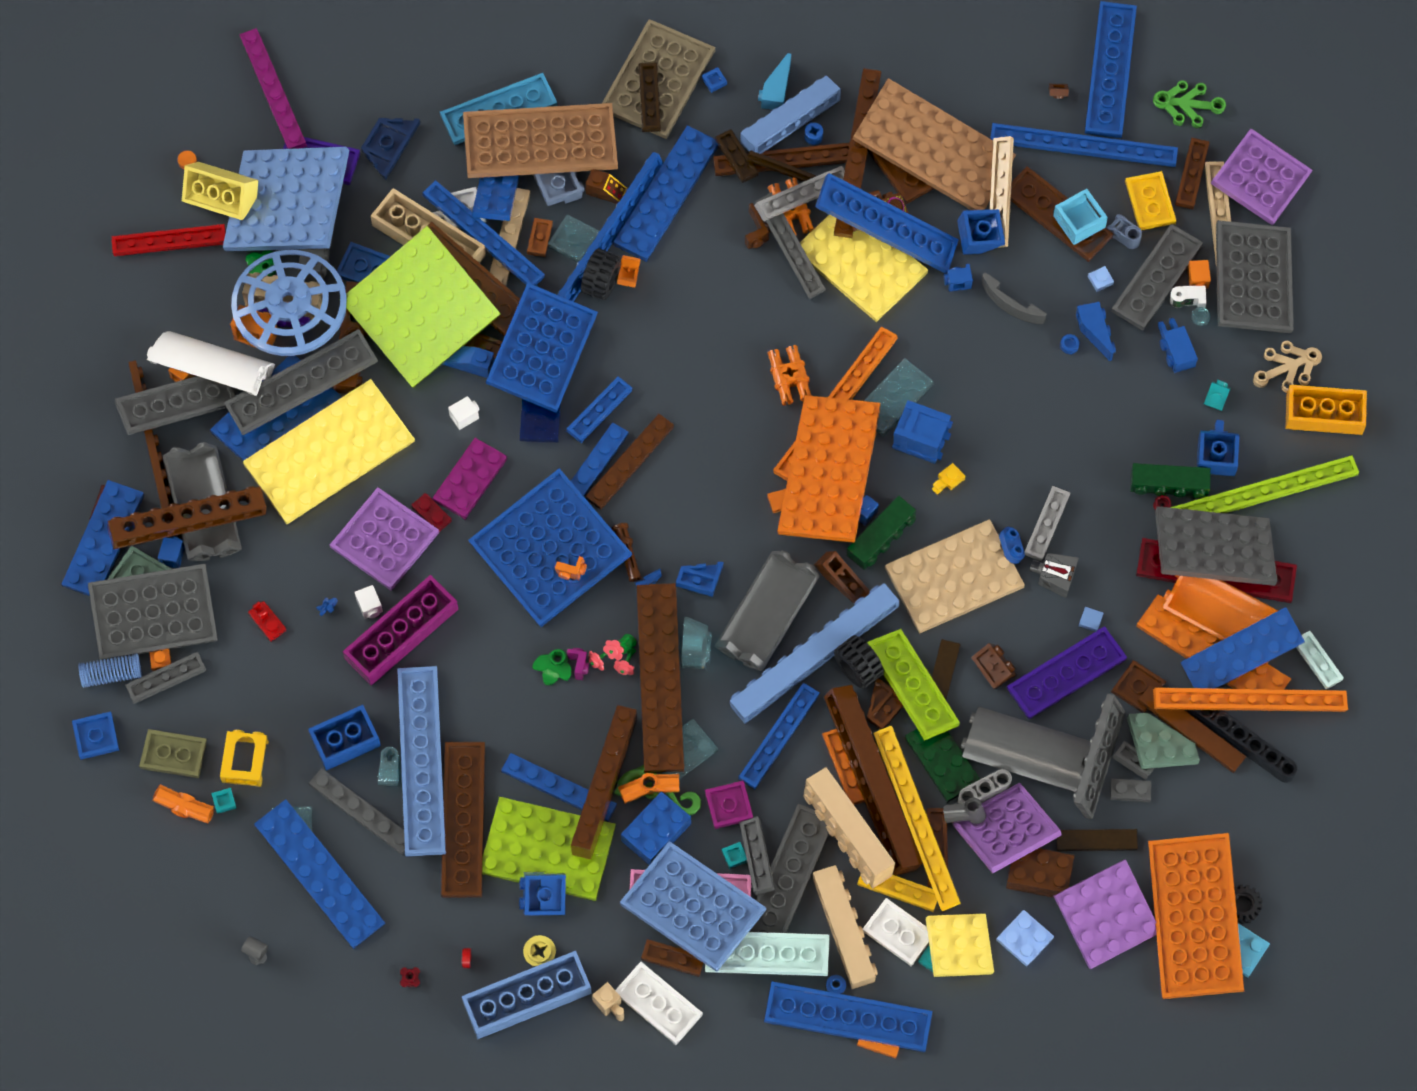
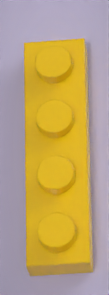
M892 875V877L873 889L869 884L866 885L863 882L861 876L857 883L858 886L934 912L937 904V898L933 889Z

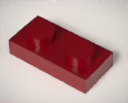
M424 493L411 504L412 509L421 518L436 527L439 532L452 522V519L427 493Z

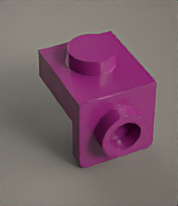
M580 648L568 649V659L577 661L574 672L575 679L583 681L584 674H588L589 671L587 652Z

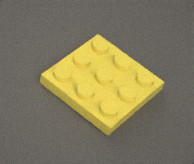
M986 914L926 917L934 977L989 975L994 973Z

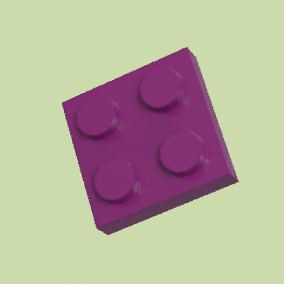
M744 781L705 790L714 829L739 824L741 821L753 818Z

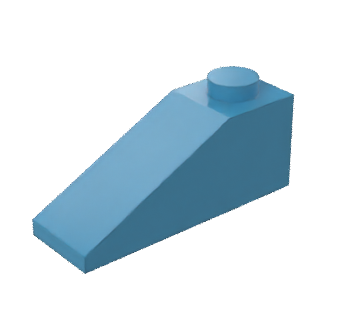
M787 53L765 81L763 90H759L758 101H761L762 109L773 110L785 103L791 65L790 53Z

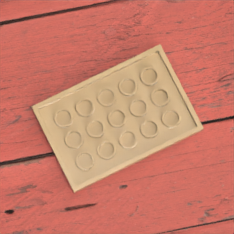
M990 519L885 565V569L919 634L1018 591L1025 586L1015 565L1006 559L999 535Z

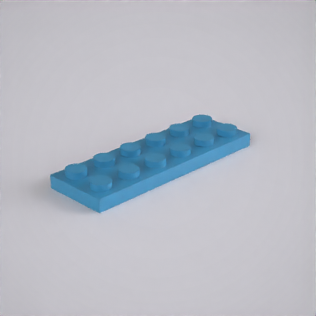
M541 73L440 112V116L455 146L465 142L463 112L557 106V101L544 74Z

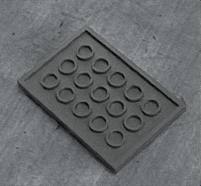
M1218 220L1216 222L1218 326L1292 333L1294 328L1291 228Z
M1157 506L1155 515L1162 574L1276 585L1277 575L1269 518Z
M206 564L88 583L100 660L218 641Z

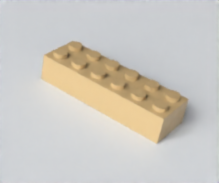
M392 188L371 215L373 227L403 246L432 221L477 262L481 263L486 256L485 245Z
M827 767L807 778L803 795L804 799L816 809L815 814L818 819L826 823L828 833L832 837L835 836L838 840L839 848L843 853L846 852L848 854L851 865L855 869L858 868L863 882L866 885L869 884L873 889L892 877L895 862Z

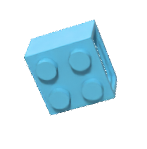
M1088 189L1056 205L1053 215L1073 245L1104 229L1108 218ZM1086 198L1089 199V201L1092 203V205L1094 206V208L1097 210V212H1098L1099 215L1101 216L1100 218L1098 217V215L1096 214V212L1093 210V208L1091 207V205L1088 203V201L1086 200Z

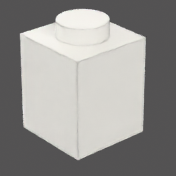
M468 396L448 407L449 416L459 430L479 419L478 411L480 409L477 403L471 401Z
M373 585L355 592V597L364 619L375 618L383 612Z

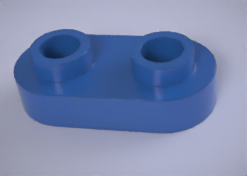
M1005 527L999 534L1004 555L1009 562L1018 564L1025 557L1019 533L1012 527Z

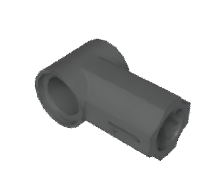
M970 798L965 803L945 805L943 810L946 823L969 820L973 824H979L986 818L985 810L978 798Z
M249 936L244 942L241 952L247 954L250 962L257 966L258 964L265 963L268 945Z

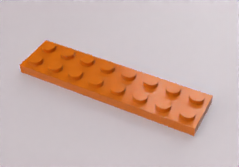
M1159 594L1136 625L1137 628L1186 659L1222 641L1220 638L1162 608L1165 601L1162 600L1163 597ZM1265 663L1228 682L1227 685L1233 689L1285 690L1291 678Z

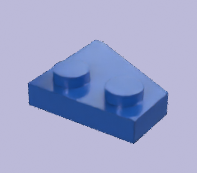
M717 562L716 565L706 566V563L696 566H681L676 580V587L713 597L724 562Z

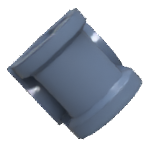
M1117 214L1114 222L1106 227L1113 233L1112 238L1129 249L1139 247L1142 235L1141 229L1128 221L1124 216Z

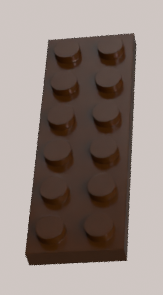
M1027 166L1011 182L1010 201L1089 262L1113 237V233L1104 228L1073 245L1053 217L1055 206L1068 198Z

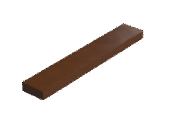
M1149 685L1138 702L1234 773L1246 756L1184 709H1154V687Z

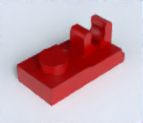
M258 601L248 611L250 617L270 642L287 631L265 601L261 603Z

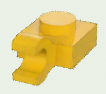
M952 463L938 474L939 480L933 484L932 490L936 494H939L946 487L952 490L964 481L966 476Z

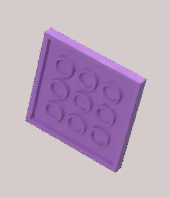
M1250 129L1210 184L1273 226L1313 170L1253 129Z
M377 487L331 542L330 548L392 591L439 534V530Z
M1021 783L982 803L986 813V818L983 822L979 824H973L969 820L952 822L954 828L992 874L1061 836V831Z
M1122 860L1054 895L1058 907L1089 969L1157 935L1155 918L1126 860Z

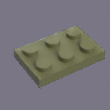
M148 729L139 767L144 770L199 778L207 739Z

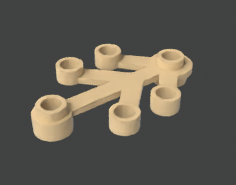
M1290 341L1282 343L1281 351L1285 354L1292 353L1300 358L1292 359L1277 354L1273 348H1267L1264 352V358L1267 361L1273 360L1283 365L1267 372H1256L1253 383L1255 386L1263 388L1268 384L1269 379L1288 372L1286 380L1283 381L1281 389L1287 393L1288 388L1284 385H1294L1293 381L1298 367L1305 364L1304 371L1300 374L1298 382L1304 386L1308 385L1311 379L1312 367L1321 362L1322 354L1317 348L1311 347L1303 350L1293 346ZM1288 345L1290 349H1285L1283 346ZM1270 352L1273 356H1268L1267 353ZM1310 354H1313V355H1315L1316 357H1315V358H1311L1309 355H1310ZM1258 376H1264L1265 379L1262 380ZM1306 377L1308 380L1303 381L1301 378Z

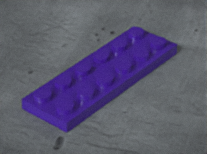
M1104 626L1007 686V690L1030 720L1124 662L1127 656Z

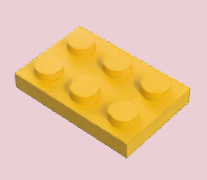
M1162 171L1125 179L1137 226L1141 230L1176 224L1175 214Z

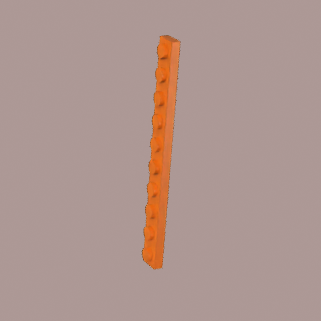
M881 326L828 398L852 400L898 339L897 335ZM795 442L773 469L774 474L788 481Z
M1207 688L1153 689L1154 709L1346 712L1348 710L1347 691Z

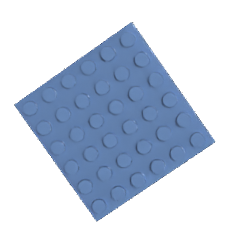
M347 147L243 151L239 174L258 180L257 199L243 220L229 216L223 249L225 251L330 248L349 149Z

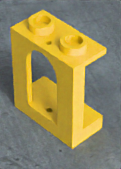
M242 730L227 731L220 772L222 783L262 787L266 744L269 743L267 735L261 732L250 734ZM237 741L255 743L251 772L232 770Z

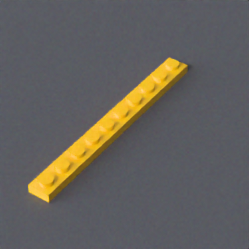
M888 726L874 732V737L940 909L945 911L957 906L961 902L892 726Z

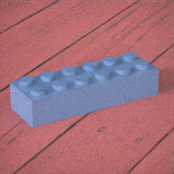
M573 951L462 996V1001L477 1039H480L590 995L592 992L577 952Z

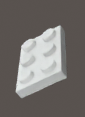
M887 898L863 928L865 934L910 966L914 964L929 944L927 927Z

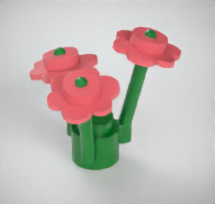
M625 634L620 640H607L606 645L603 647L604 652L601 655H598L596 652H589V663L593 668L603 671L604 663L601 659L608 655L610 659H616L614 664L615 670L622 675H633L634 667L629 665V661L636 652L634 647L637 641L631 634ZM628 653L626 660L618 661L622 659V654Z

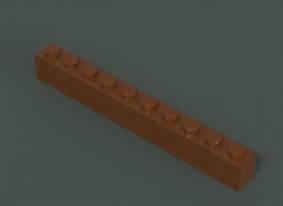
M852 685L832 688L824 696V699L881 844L895 862L893 874L896 876L914 872L923 864L907 825V820L901 810L900 802L895 795L893 784L886 772V766L880 757L878 746L872 737V731L867 724L864 711L859 704L857 693Z

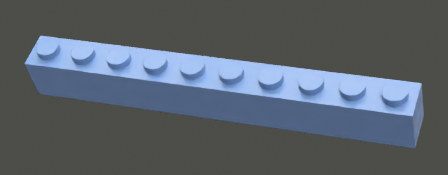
M883 583L881 586L877 585L872 588L868 596L859 598L851 609L843 610L839 614V618L826 623L823 627L824 629L819 633H813L805 644L797 645L793 649V653L788 657L785 655L779 659L775 667L767 668L759 679L750 681L746 689L742 692L737 691L734 693L730 700V707L744 724L834 657V649L851 636L856 635L860 637L899 607V600L886 584Z

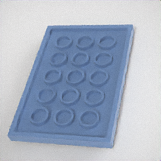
M670 841L620 901L622 907L716 972H718L766 911L765 906Z

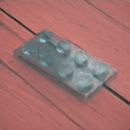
M905 358L864 400L881 404L876 431L883 437L900 420L907 400L916 403L934 384L932 379Z

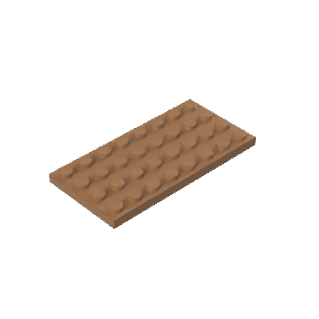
M888 78L852 140L970 210H985L991 195L993 140Z
M612 103L463 112L468 178L618 169Z

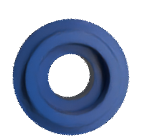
M832 975L826 981V989L828 992L842 994L846 989V981L840 975ZM839 982L840 986L835 988L832 983Z

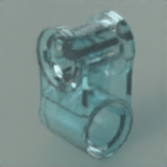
M386 747L381 751L378 785L398 786V751L394 747ZM389 755H393L391 761L387 760Z

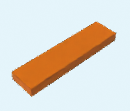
M837 729L822 733L845 794L853 805L865 802Z

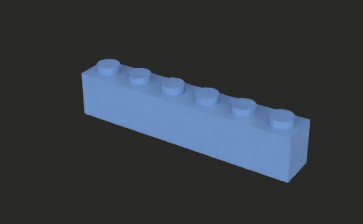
M828 76L816 80L813 85L803 89L798 95L788 99L780 107L773 109L767 116L758 119L752 126L746 127L740 133L741 145L748 152L752 150L762 154L841 100V89Z

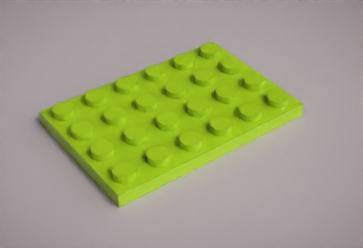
M499 797L483 854L482 874L519 883L520 877L524 876V872L565 873V894L596 901L616 824L604 821L592 859L590 860L574 856L571 851V842L580 815Z

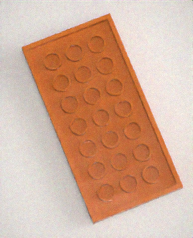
M805 395L777 530L779 535L855 543L881 409L880 403Z
M1229 833L1148 841L1162 998L1171 999L1245 992Z

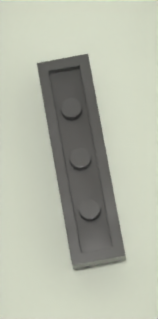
M196 652L125 684L135 704L205 672L206 668L199 653Z
M757 816L739 822L754 894L757 896L775 890L760 818Z

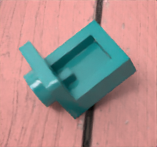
M1217 379V382L1213 381L1204 404L1222 411L1231 387H1228V383Z

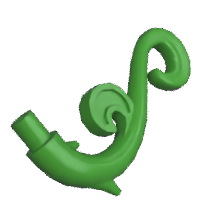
M644 765L627 771L621 776L614 792L617 796H621L618 787L641 778L645 774ZM652 782L645 784V787L651 788ZM673 792L665 793L689 815L696 814L700 810L701 799L695 792H686L680 796V801L684 799L692 801L690 808L682 807ZM659 793L647 794L645 797L653 800Z

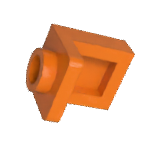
M622 256L617 284L635 288L641 259Z
M579 556L576 566L557 561L555 571L562 579L569 580L572 578L579 580L580 576L585 574L587 564H585L584 558Z

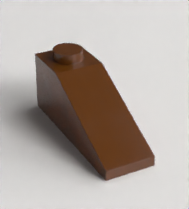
M836 551L826 552L814 564L825 579L852 603L870 594V590Z

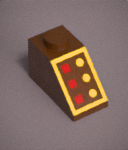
M596 169L591 170L586 181L587 195L615 204L620 202L627 190V187L611 174Z

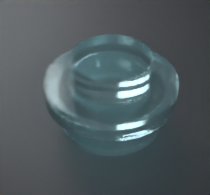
M1199 307L1192 312L1191 319L1194 324L1204 326L1210 321V313L1206 308Z

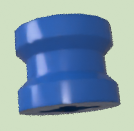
M810 123L806 126L804 138L808 145L817 146L822 142L823 128L820 124Z

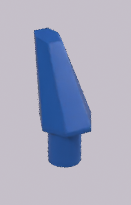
M658 569L644 576V580L635 583L636 588L637 585L655 584L662 576L661 570Z

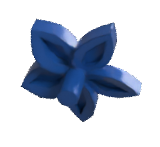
M325 598L323 604L316 607L320 611V616L324 615L326 611L329 613L334 611V606L338 601L337 598L330 600Z

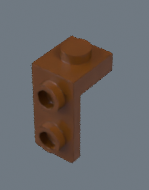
M753 203L749 204V214L758 230L745 235V244L748 250L753 247L758 248L763 243L769 241L770 233L768 224L766 222L763 223Z

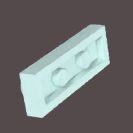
M1311 631L1304 633L1302 637L1305 643L1296 648L1327 690L1341 682L1343 676Z

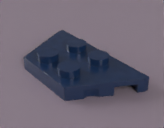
M379 118L371 130L361 150L383 179L386 180L420 125V119L414 118V121L403 120V118Z

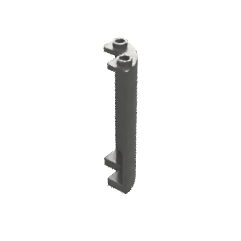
M202 442L190 451L175 447L163 455L174 504H184L192 499L202 500L210 495L219 496L228 492L217 446ZM222 505L220 507L224 510L229 509V507L226 505ZM206 509L201 511L204 514L210 513V511ZM189 514L182 515L184 518L191 517V515ZM236 522L182 534L188 560L205 561L210 560L211 556L217 555L222 558L242 550Z
M772 551L714 647L729 658L742 661L744 666L763 671L818 580L820 574L815 571V567L807 562L796 563L786 551Z
M979 706L976 713L972 712L969 724H972L968 738L964 737L961 749L964 750L962 757L1075 792L1078 790L1079 776L1084 770L1085 757L1089 754L1091 748L1089 740Z

